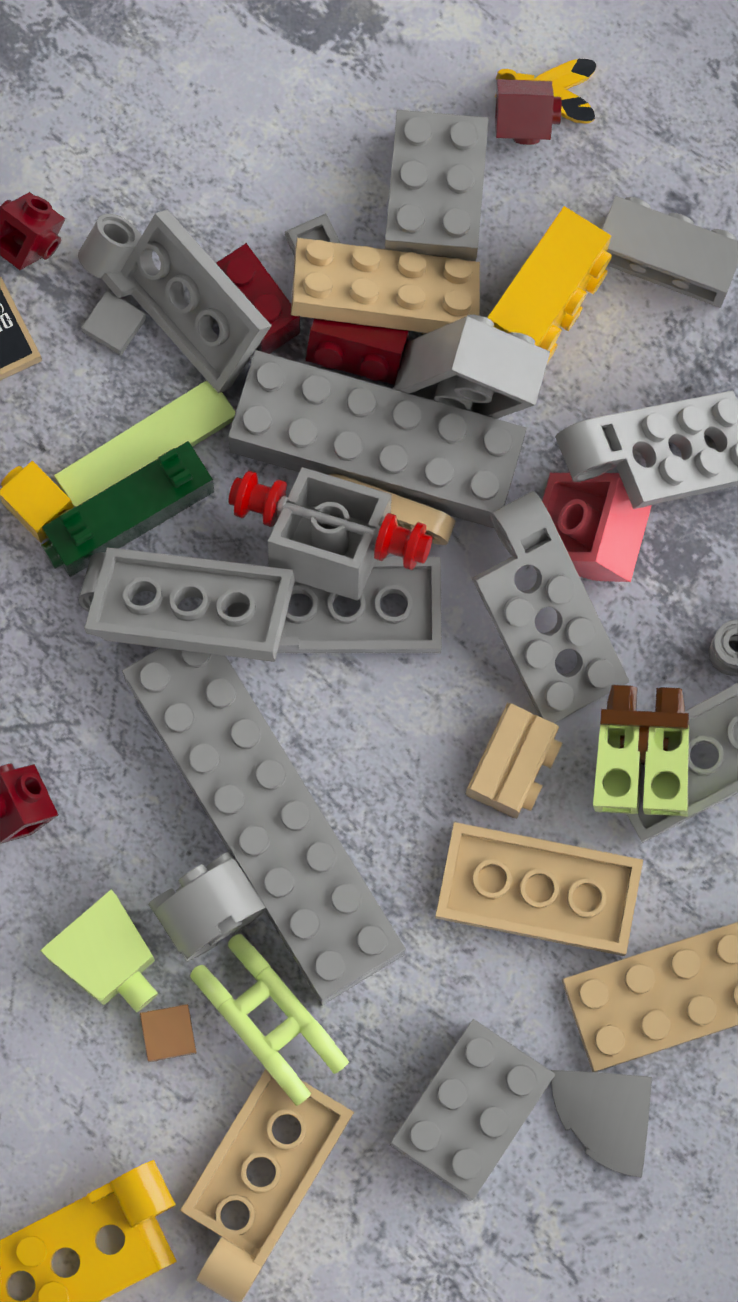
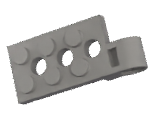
M168 209L154 214L143 235L125 218L115 214H103L97 219L78 252V259L83 268L90 274L101 278L118 298L131 294L218 393L232 387L271 327V324ZM153 250L159 256L161 262L160 270L154 265L152 259ZM183 284L189 290L190 303H188L183 297ZM212 317L218 322L220 328L219 336L212 330Z
M733 390L583 420L566 427L555 436L574 482L592 479L616 466L633 509L738 486V401ZM704 434L712 438L717 450L708 447ZM668 442L675 444L679 448L682 458L672 454ZM632 449L642 454L646 467L636 462Z
M532 491L490 513L493 527L500 541L512 557L474 576L472 580L539 717L555 723L609 694L612 685H625L630 681L553 520L540 497ZM532 565L537 573L536 583L529 590L519 591L514 582L515 574L520 567ZM552 607L557 613V623L551 631L540 633L535 627V617L541 609ZM565 649H573L577 655L576 667L570 673L559 674L555 668L557 655Z
M386 557L383 561L376 560L358 600L360 608L356 614L350 617L340 616L334 611L332 604L335 598L339 596L338 594L295 581L291 596L294 594H304L311 599L313 606L308 614L301 617L293 616L287 611L277 653H441V557H427L424 564L417 562L413 570L404 568L402 557ZM388 594L401 595L407 602V609L400 616H388L380 608L382 598ZM240 602L233 603L228 607V616H242L248 611L249 606Z

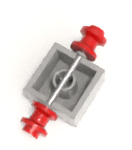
M303 467L288 497H286L287 484L285 481L278 479L271 487L258 483V475L252 471H247L243 478L236 477L231 486L228 503L234 506V515L236 517L244 518L252 511L262 514L265 526H274L268 539L269 567L292 569L296 582L358 601L376 560L383 561L389 554H393L403 558L405 569L413 570L417 562L424 564L429 555L432 536L426 535V524L417 522L411 530L398 526L397 516L391 514L392 494Z

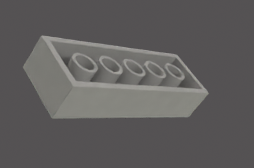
M255 350L228 435L230 453L296 472H300L303 467L327 475L339 474L440 510L450 516L494 528L490 513L505 506L527 427Z

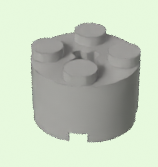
M230 851L216 858L206 868L202 864L182 876L178 880L181 886L176 890V893L171 888L148 904L179 953L183 955L187 962L217 946V942L228 935H234L258 918L266 909Z

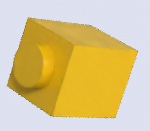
M33 460L24 468L22 466L15 467L3 478L0 484L2 486L0 489L2 504L40 543L46 539L42 527L73 507L71 499Z

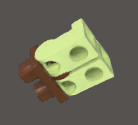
M612 685L607 701V709H601L593 797L595 812L639 813L640 765L642 764L645 765L644 814L688 817L689 713H685L682 689L656 688L655 712L637 711V687Z

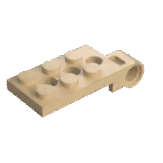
M266 1069L180 1210L222 1236L204 1264L196 1281L230 1302L243 1301L354 1114L352 1110L304 1081L302 1082L311 1092V1095L304 1102L296 1106ZM284 1115L295 1117L301 1125L299 1138L290 1144L278 1142L272 1133L274 1122ZM257 1158L270 1160L276 1169L274 1180L265 1187L254 1186L247 1178V1168ZM231 1201L243 1202L250 1211L249 1221L242 1229L230 1230L224 1226L221 1220L223 1207Z

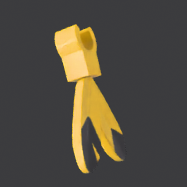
M571 60L538 75L535 79L534 75L516 73L511 69H501L497 72L496 80L552 81L554 97H561L562 99L561 116L575 123L583 124L591 123L595 119L594 110L589 103L567 90L587 81L596 69V63L593 60Z

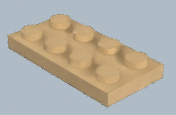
M297 238L294 255L291 315L429 333L467 315L480 316V262Z
M454 822L435 919L625 956L643 859Z
M738 922L562 979V984L592 1072L604 1070L738 1026Z

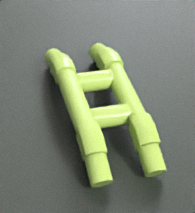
M237 934L229 940L228 948L255 978L257 982L234 1000L205 965L195 967L190 977L297 1106L304 1102L311 1095V1092L279 1054L278 1051L301 1033L334 1074L341 1071L349 1063V1060L256 948L242 934ZM268 997H271L288 1018L268 1035L264 1036L248 1017V1014Z

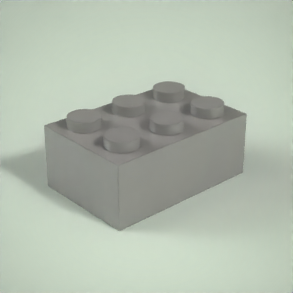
M397 110L385 236L386 250L476 261L489 117Z
M467 315L464 318L407 342L393 389L498 419L536 405L550 351L536 346L535 340L528 335L516 332L506 333L494 328L493 321L486 317Z
M472 1019L389 1146L472 1201L550 1084L555 1073L475 1019Z

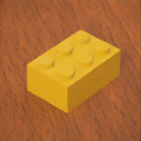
M563 206L487 317L493 321V327L506 333L516 332L532 337L535 340L536 346L550 351L549 362L557 349L558 344L555 342L562 331L561 328L567 331L572 328L583 310V307L580 305L587 295L586 291L594 294L607 275L608 271L605 269L612 258V255L607 250L612 235Z

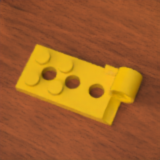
M149 1161L122 1174L104 1186L88 1193L87 1196L1 1239L0 1302H101L176 1263L177 1260L156 1219V1216L169 1210L176 1204L155 1161ZM107 1225L118 1226L125 1236L122 1249L112 1255L103 1253L97 1245V1235ZM62 1248L73 1249L80 1258L78 1271L68 1278L57 1275L52 1266L54 1255ZM18 1271L30 1273L35 1280L34 1293L24 1301L14 1299L8 1291V1281Z

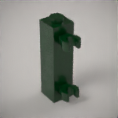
M187 441L44 525L42 529L47 541L41 544V547L54 569L63 565L69 577H72L88 567L92 555L106 552L107 547L121 548L214 493L213 479L190 442Z

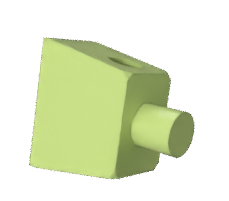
M112 889L40 950L53 965L103 1005L120 993L137 1013L158 995V992L141 974L155 959Z

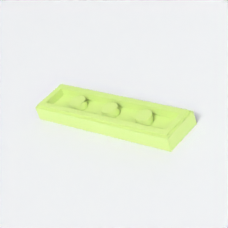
M206 380L55 474V480L63 492L71 499L73 507H77L155 461L169 450L177 448L187 441L190 442L192 447L232 423L236 412L222 392L218 393Z

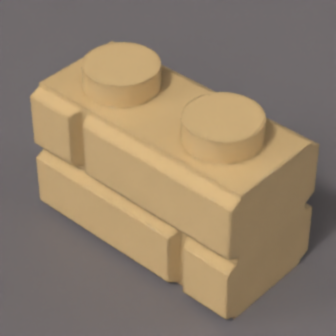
M507 703L470 780L465 795L516 819L522 808L531 811L543 786L535 782L542 765L551 769L563 744L554 739L559 726L542 717L533 715L531 712L514 704Z

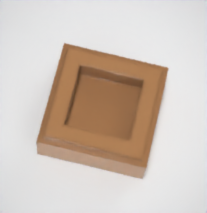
M188 1004L140 1013L148 1062L197 1054Z

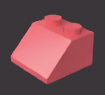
M550 473L542 502L553 520L578 575L594 581L631 582L652 505L633 509L619 473H603L581 482H574L570 473Z

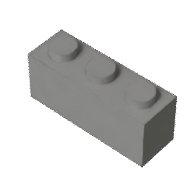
M615 195L602 230L612 235L607 250L612 255V258L607 266L721 308L738 266L737 238L725 230L713 229L710 231L696 226L690 218L682 214L669 213L667 215L653 210L647 202L639 198L626 197L624 199Z

